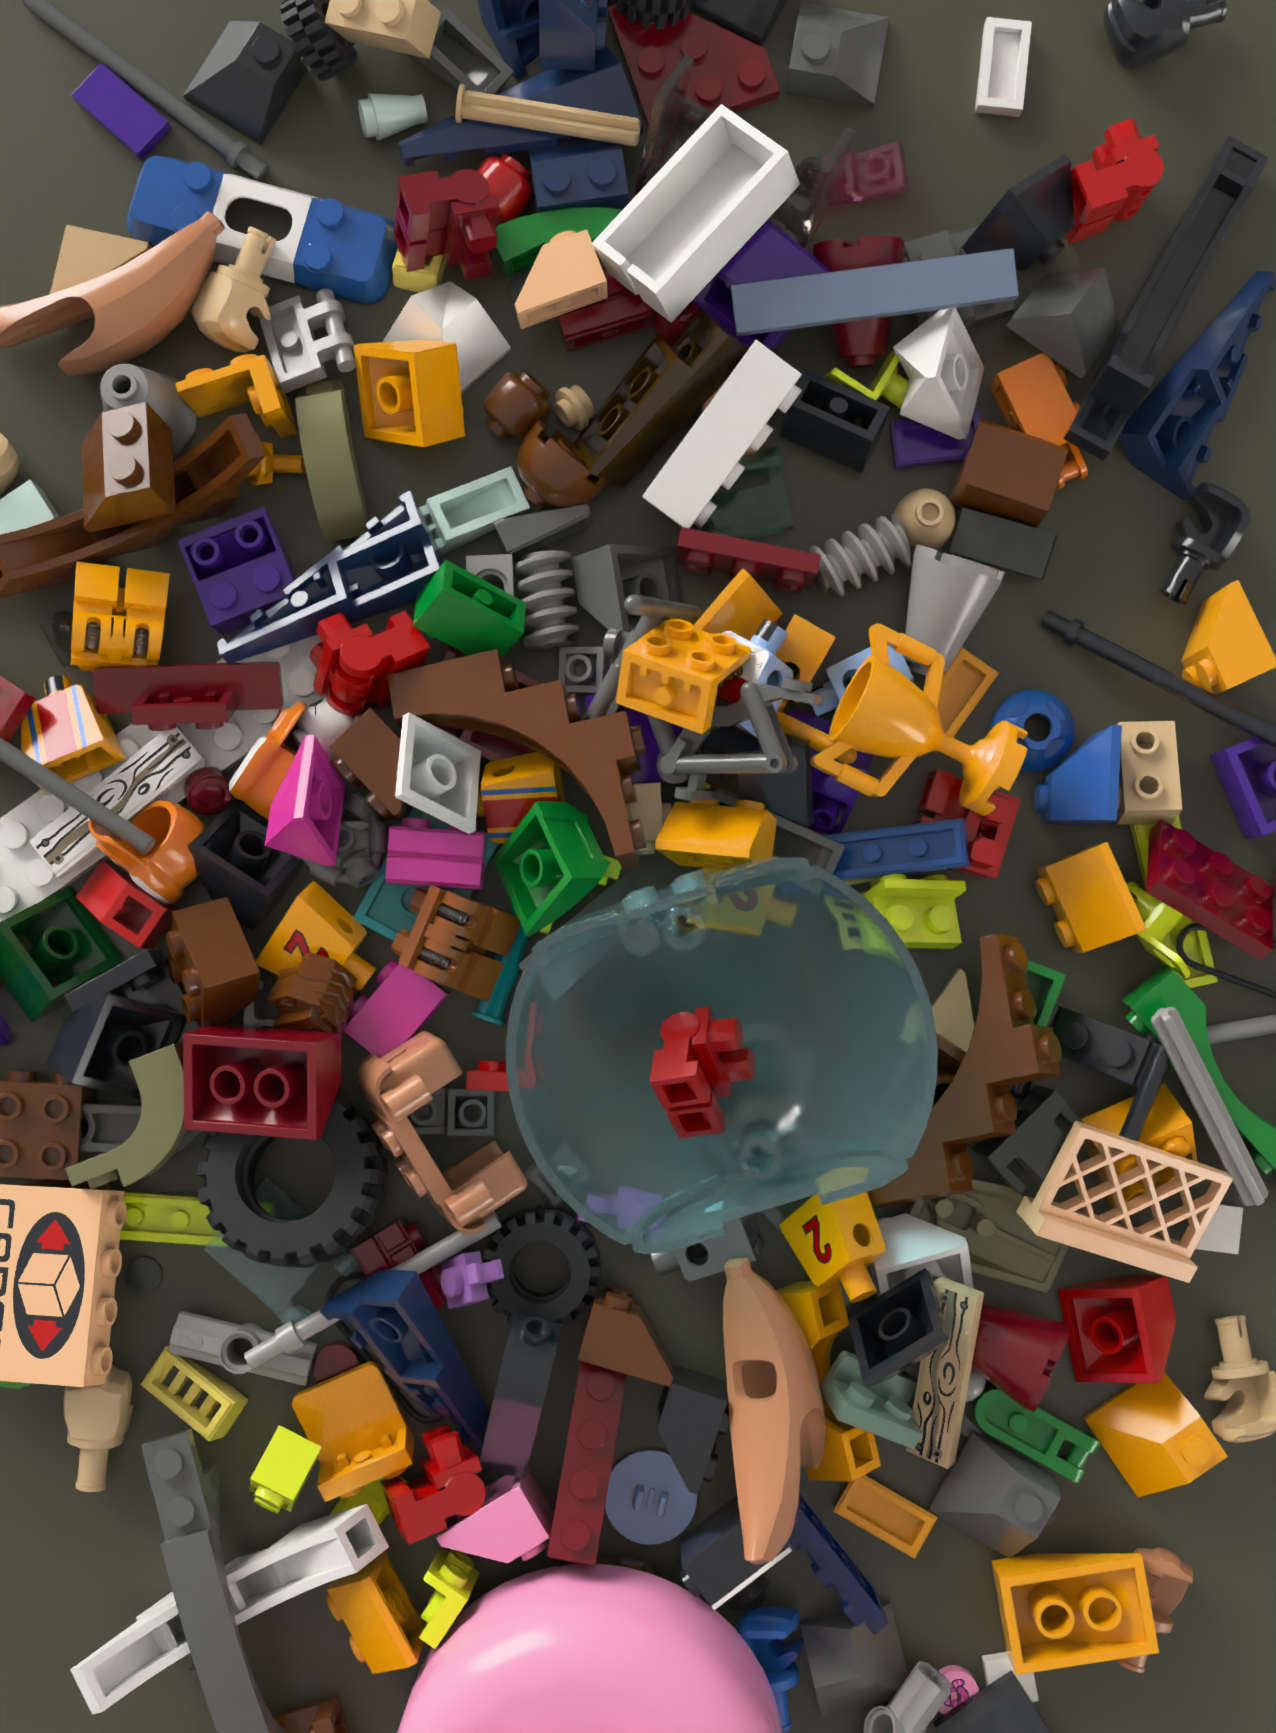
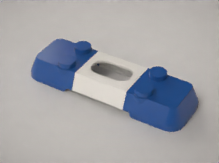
M152 156L145 161L140 171L127 214L129 232L136 240L148 242L151 247H154L179 230L199 220L207 211H210L225 226V230L216 239L214 262L235 265L247 234L229 228L225 220L226 211L230 203L235 199L248 198L281 207L287 210L293 219L288 236L283 240L276 241L275 245H273L261 275L302 285L314 292L322 289H331L336 298L361 305L378 303L386 296L393 277L392 265L398 249L393 235L394 221L384 215L343 205L333 198L321 199L215 170L201 162L190 163L167 156Z

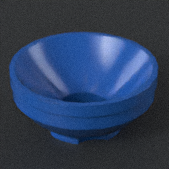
M1033 689L1014 693L1001 702L991 718L989 731L1001 721H1008L1024 729L1026 719L1036 714L1043 716L1049 722L1050 733L1044 741H1033L1027 736L1024 739H1017L1016 743L1027 748L1020 772L1036 773L1054 767L1067 755L1073 743L1074 721L1069 709L1058 697L1046 691Z

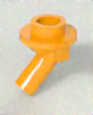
M261 441L266 456L249 473L247 479L251 485L258 486L260 484L272 483L273 473L305 474L306 468L303 455L273 454V444Z

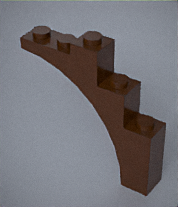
M242 413L229 416L210 436L173 462L176 513L88 533L84 529L83 509L38 525L1 534L0 598L75 581L76 561L104 565L110 557L158 547L176 526L222 517L241 497L237 486L266 456L260 437L254 431L247 414Z
M497 649L387 675L394 719L401 728L403 715L410 712L439 729L480 731L512 739L545 755L571 775L594 801L605 821L615 857L622 869L641 865L638 849L646 848V840L641 820H632L629 804L637 802V796L632 775L628 773L642 770L639 754L647 753L641 725L633 726L626 711L582 721L576 693L569 695L561 679L519 689L513 664H505Z
M1000 933L980 937L982 983L978 1016L969 1048L952 1083L932 1110L905 1135L876 1152L845 1161L847 1180L862 1178L873 1209L973 1192L971 1179L974 1174L972 1159L967 1153L966 1144L1017 1134L1015 1127L1017 1106L1013 1096L1010 1094L1009 1086L1061 1075L1059 1062L1062 1051L1059 1040L1053 1033V1027L1035 1025L1033 1022L1036 1007L1033 996L1027 988L1025 970L1027 969L1028 961L1019 938Z

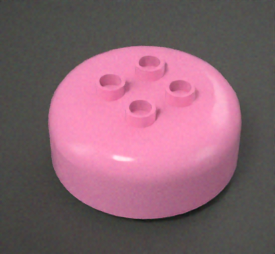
M571 1564L560 1566V1568L558 1566L549 1567L519 1576L487 1592L465 1608L456 1617L436 1649H430L421 1665L397 1733H782L774 1694L762 1666L737 1630L720 1613L713 1610L710 1605L699 1597L696 1598L691 1592L679 1585L651 1573L606 1564H595V1566Z

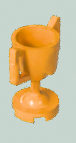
M879 623L869 628V639L872 655L861 664L852 677L833 716L829 739L835 743L814 755L810 759L811 765L835 777L836 781L869 797H882L887 794L916 757L932 751H939L959 761L963 766L962 775L964 778L959 796L961 806L982 816L991 813L996 806L987 801V799L994 790L1000 787L1007 791L1012 787L1027 752L1026 747L1016 742L1018 738L1024 739L1028 732L1008 721H1001L989 731L984 739L979 740L974 745H967L947 735L943 730L941 717L937 711L945 664L944 656L936 652L935 649L904 633L900 634ZM887 645L892 647L894 651L927 667L924 691L918 688L901 672L890 666ZM851 748L864 753L895 758L879 779L846 763L841 764L833 759Z

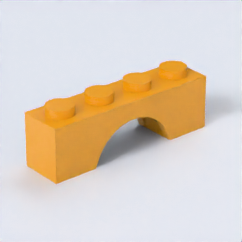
M799 1281L776 1291L790 1306L805 1334L815 1363L819 1384L821 1385L831 1369L830 1352L832 1344L837 1335L850 1326L840 1283L819 1288L812 1281ZM822 1395L826 1428L825 1448L818 1468H806L808 1479L853 1482L881 1466L875 1436L870 1432L838 1421Z

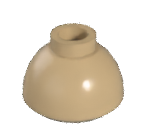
M923 488L908 493L899 501L893 513L899 519L905 531L911 550H915L916 544L938 550L949 542L956 528L957 517L952 502L943 493L934 489Z

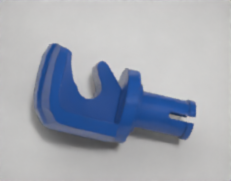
M757 1607L750 1609L738 1620L736 1630L749 1645L764 1670L777 1704L782 1732H785L792 1725L789 1716L787 1690L799 1682V1667L793 1661L800 1654L803 1639L797 1638L789 1643H783L779 1639H785L792 1631H796L800 1611L790 1607Z

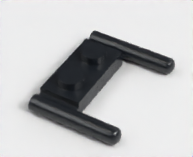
M1055 1004L1047 1027H1053V1033L1058 1038L1061 1046V1057L1138 1087L1119 1133L1122 1137L1138 1142L1171 1063L1163 1045L1156 1044L1145 1038ZM1033 1081L1013 1085L1010 1090L1011 1095L1017 1099L1026 1098Z

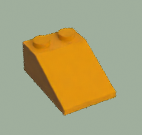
M1037 1553L991 1561L1006 1651L1015 1675L1159 1653L1143 1557L1140 1553Z

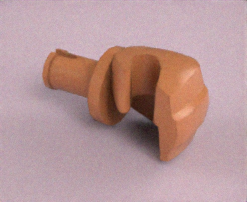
M1159 1547L1154 1549L1136 1548L1132 1553H1140L1143 1557L1156 1634L1171 1633L1174 1621L1169 1615L1182 1601L1189 1583H1193L1194 1571L1180 1560L1177 1554L1169 1549ZM1148 1655L1117 1659L1115 1662L1131 1671L1144 1673Z

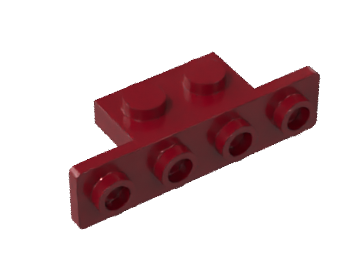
M277 661L234 662L231 664L96 667L92 671L97 712L99 714L131 713L133 725H148V729L151 731H167L176 728L177 724L195 723V728L201 730L217 729L223 727L224 722H228L236 710L280 709L284 704L281 665Z

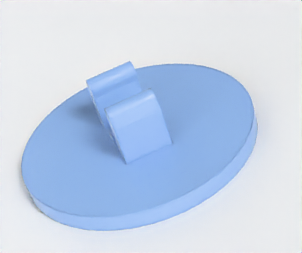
M658 1449L638 1450L623 1457L613 1467L610 1473L605 1510L610 1522L621 1535L636 1543L656 1545L674 1539L689 1525L696 1509L697 1494L688 1491L668 1452Z

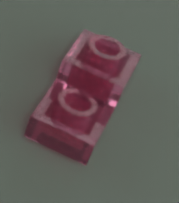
M898 141L856 154L847 148L807 161L811 200L814 207L859 203L909 191L904 147Z

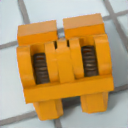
M76 561L70 665H78L81 670L93 671L96 667L158 665L170 573L127 568L125 588H119L120 567Z

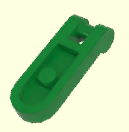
M994 1385L985 1387L981 1396L973 1400V1416L979 1427L987 1434L1079 1484L1086 1472L1082 1467L1089 1454L1095 1455L1102 1443L1088 1432L1073 1426L1040 1406L1037 1407L1034 1413L1023 1409ZM1065 1439L1073 1443L1066 1458L1057 1454Z

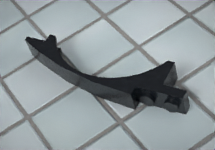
M1228 136L1094 377L1095 379L1063 437L1064 440L1102 461L1110 454L1129 416L1151 388L1156 378L1153 376L1155 367L1174 326L1217 249L1259 181L1258 177L1269 157Z

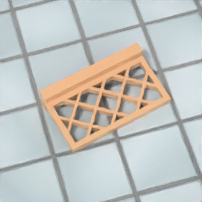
M1075 1121L1035 1199L1024 1196L1016 1212L1037 1236L1190 1283L1198 1268L1190 1258L1234 1178L1227 1172ZM1085 1138L1097 1142L1100 1154L1078 1164L1076 1155ZM1129 1154H1134L1138 1167L1117 1176L1113 1162ZM1104 1166L1108 1181L1086 1190L1082 1176ZM1168 1166L1173 1167L1176 1179L1155 1188L1151 1175ZM1142 1179L1146 1193L1125 1203L1121 1189ZM1205 1179L1211 1180L1212 1183L1206 1194L1192 1201L1189 1187ZM1072 1181L1075 1182L1078 1191L1077 1196L1062 1203L1053 1201L1059 1187ZM1180 1192L1183 1205L1163 1215L1159 1201ZM1113 1194L1116 1207L1101 1215L1094 1214L1091 1203ZM1150 1206L1154 1219L1139 1227H1133L1129 1216ZM1187 1218L1189 1226L1181 1240L1177 1241L1169 1238L1167 1227Z

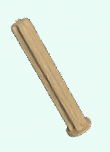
M460 84L458 89L455 112L456 123H462L464 118L635 146L639 142L641 121L635 117L466 90V84Z

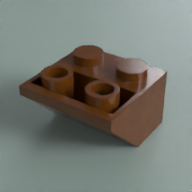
M369 708L329 746L337 756L332 764L350 783L357 787L364 784L370 790L364 798L383 817H386L389 821L394 816L402 820V818L408 817L412 810V805L395 797L401 738Z
M224 897L172 911V931L166 932V940L171 957L166 958V967L171 982L173 984L180 983L185 994L181 996V1003L186 1019L189 1023L196 1021L198 1029L211 1024L224 1025L258 997L260 971L229 899Z

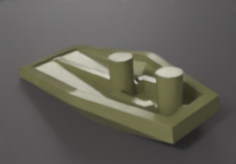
M972 1178L973 1192L910 1203L906 1214L966 1238L972 1272L1045 1293L1049 1292L1070 1247L1037 1236L1016 1212L1024 1197L1004 1184Z

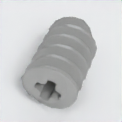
M891 513V522L884 516L877 517L874 529L869 524H861L858 527V538L851 531L843 532L841 535V545L833 538L827 539L824 543V553L818 546L813 545L809 547V553L821 555L816 579L825 594H827V589L832 588L840 598L845 596L844 582L847 580L856 590L861 589V574L863 573L873 583L877 582V567L881 565L891 576L895 574L894 560L897 558L907 568L912 567L910 544L895 514Z
M559 550L533 552L522 556L521 560L523 561L517 563L514 567L515 574L525 578L516 587L519 594L528 596L522 599V601L526 603L525 614H530L525 617L524 630L532 632V634L523 639V646L529 650L560 649V647H572L578 644L568 641L567 636L579 631V625L566 623L565 621L566 617L577 613V607L563 604V599L575 595V589L561 586V581L573 576V570L559 568V563L571 558V552Z

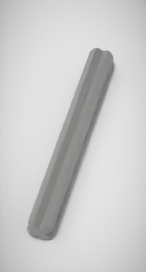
M1174 1007L1158 1009L1156 1014L1151 1017V1023L1226 1172L1234 1178L1232 1181L1234 1188L1244 1205H1262L1269 1192L1178 1010Z

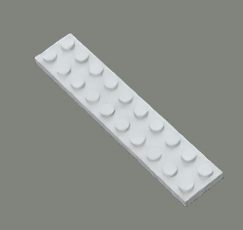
M319 635L237 661L279 662L282 675L283 706L280 709L236 710L228 722H224L223 727L217 729L195 728V723L177 724L206 760L157 801L165 800L182 805L187 801L184 795L185 781L194 771L204 767H215L226 773L245 759L257 740L263 734L270 731L285 708H291L298 701H302L309 706L327 697V694L320 697L313 687L317 669L309 658L311 649L317 643L322 642ZM222 658L221 660H219V661L216 662V663H227V662ZM130 724L116 735L123 750L125 760L71 782V784L87 794L162 731H151L148 729V725ZM42 789L0 818V922L66 889L95 868L101 859L106 860L108 858L106 854L98 849L64 878H58L29 841L71 806Z

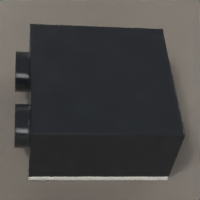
M736 1495L680 1538L681 1557H679V1562L683 1568L680 1576L693 1596L697 1598L702 1594L713 1610H715L792 1551L790 1541H787L771 1562L757 1565L746 1561L744 1558L738 1497Z

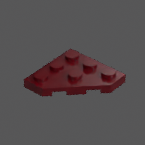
M617 5L608 8V18L651 141L658 139L671 112L672 121L663 137L703 124L721 104L733 113H737L779 99L780 89L765 48L688 12L684 20L679 18L678 24L673 27L666 21L664 29H657L656 23L650 22L649 29L641 27L642 20L637 19L634 24L627 21L628 12L620 15L616 11Z

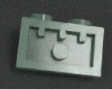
M842 1351L820 1385L821 1393L837 1420L911 1449L916 1447L923 1436V1432L912 1417L913 1411L908 1406L909 1401L916 1392V1380L913 1377L899 1373L885 1382L867 1387L862 1382L857 1355L848 1351Z

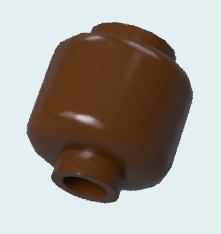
M525 370L520 375L508 372L483 401L484 409L490 416L485 423L505 441L511 435L519 440H524L538 420L544 421L550 414L551 406L547 399L551 394Z

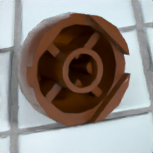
M538 420L520 445L517 457L519 475L527 485L523 491L524 495L541 509H545L548 504L560 509L590 503L609 481L598 478L589 472L572 440L559 430H556L552 436L542 431L548 423Z

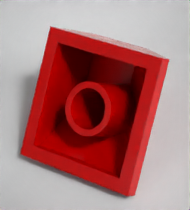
M1161 1274L1125 1275L1058 1289L1064 1324L1071 1327L1067 1341L1076 1382L1157 1384L1162 1381L1176 1325L1168 1276Z

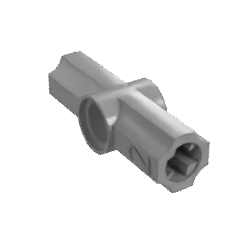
M181 1311L172 1330L169 1353L221 1365L233 1374L250 1372L307 1386L312 1374L313 1361L317 1355L318 1344L306 1341L304 1347L290 1355L284 1352L253 1370L248 1365L246 1359L236 1353L234 1348L235 1339L245 1338L251 1342L254 1348L275 1336V1333L265 1331L261 1326L254 1323L239 1325Z
M918 1661L887 1707L877 1706L868 1713L864 1723V1733H927V1726L951 1694V1683L944 1674L937 1671L929 1663Z

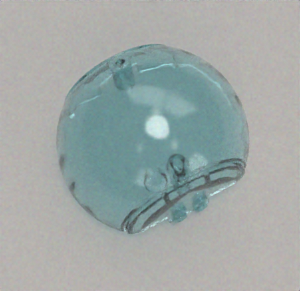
M791 856L758 859L703 874L702 870L679 876L670 885L655 889L654 885L626 894V898L622 899L621 902L563 925L540 940L532 948L534 956L527 961L516 987L509 1013L506 1036V1072L509 1095L517 1124L537 1166L558 1195L579 1216L603 1234L622 1245L631 1243L634 1253H668L726 1235L728 1221L815 1194H819L822 1205L883 1187L909 1169L906 1158L914 1156L925 1132L933 1105L937 1081L938 1046L935 1020L928 992L912 956L887 919L864 896L845 881L818 865H810L807 858ZM685 915L687 921L695 920L696 924L692 927H684L679 922V917ZM709 1006L716 1020L731 1017L738 1018L743 1033L742 1048L751 1047L756 1058L755 1077L751 1080L732 1082L731 1097L717 1098L716 1096L726 1117L725 1133L679 1139L666 1114V1108L662 1107L649 1082L654 1050H660L664 1047V1042L660 1036V1028L668 1017L679 1012L695 1014L696 1008ZM755 1146H761L762 1150L757 1149Z

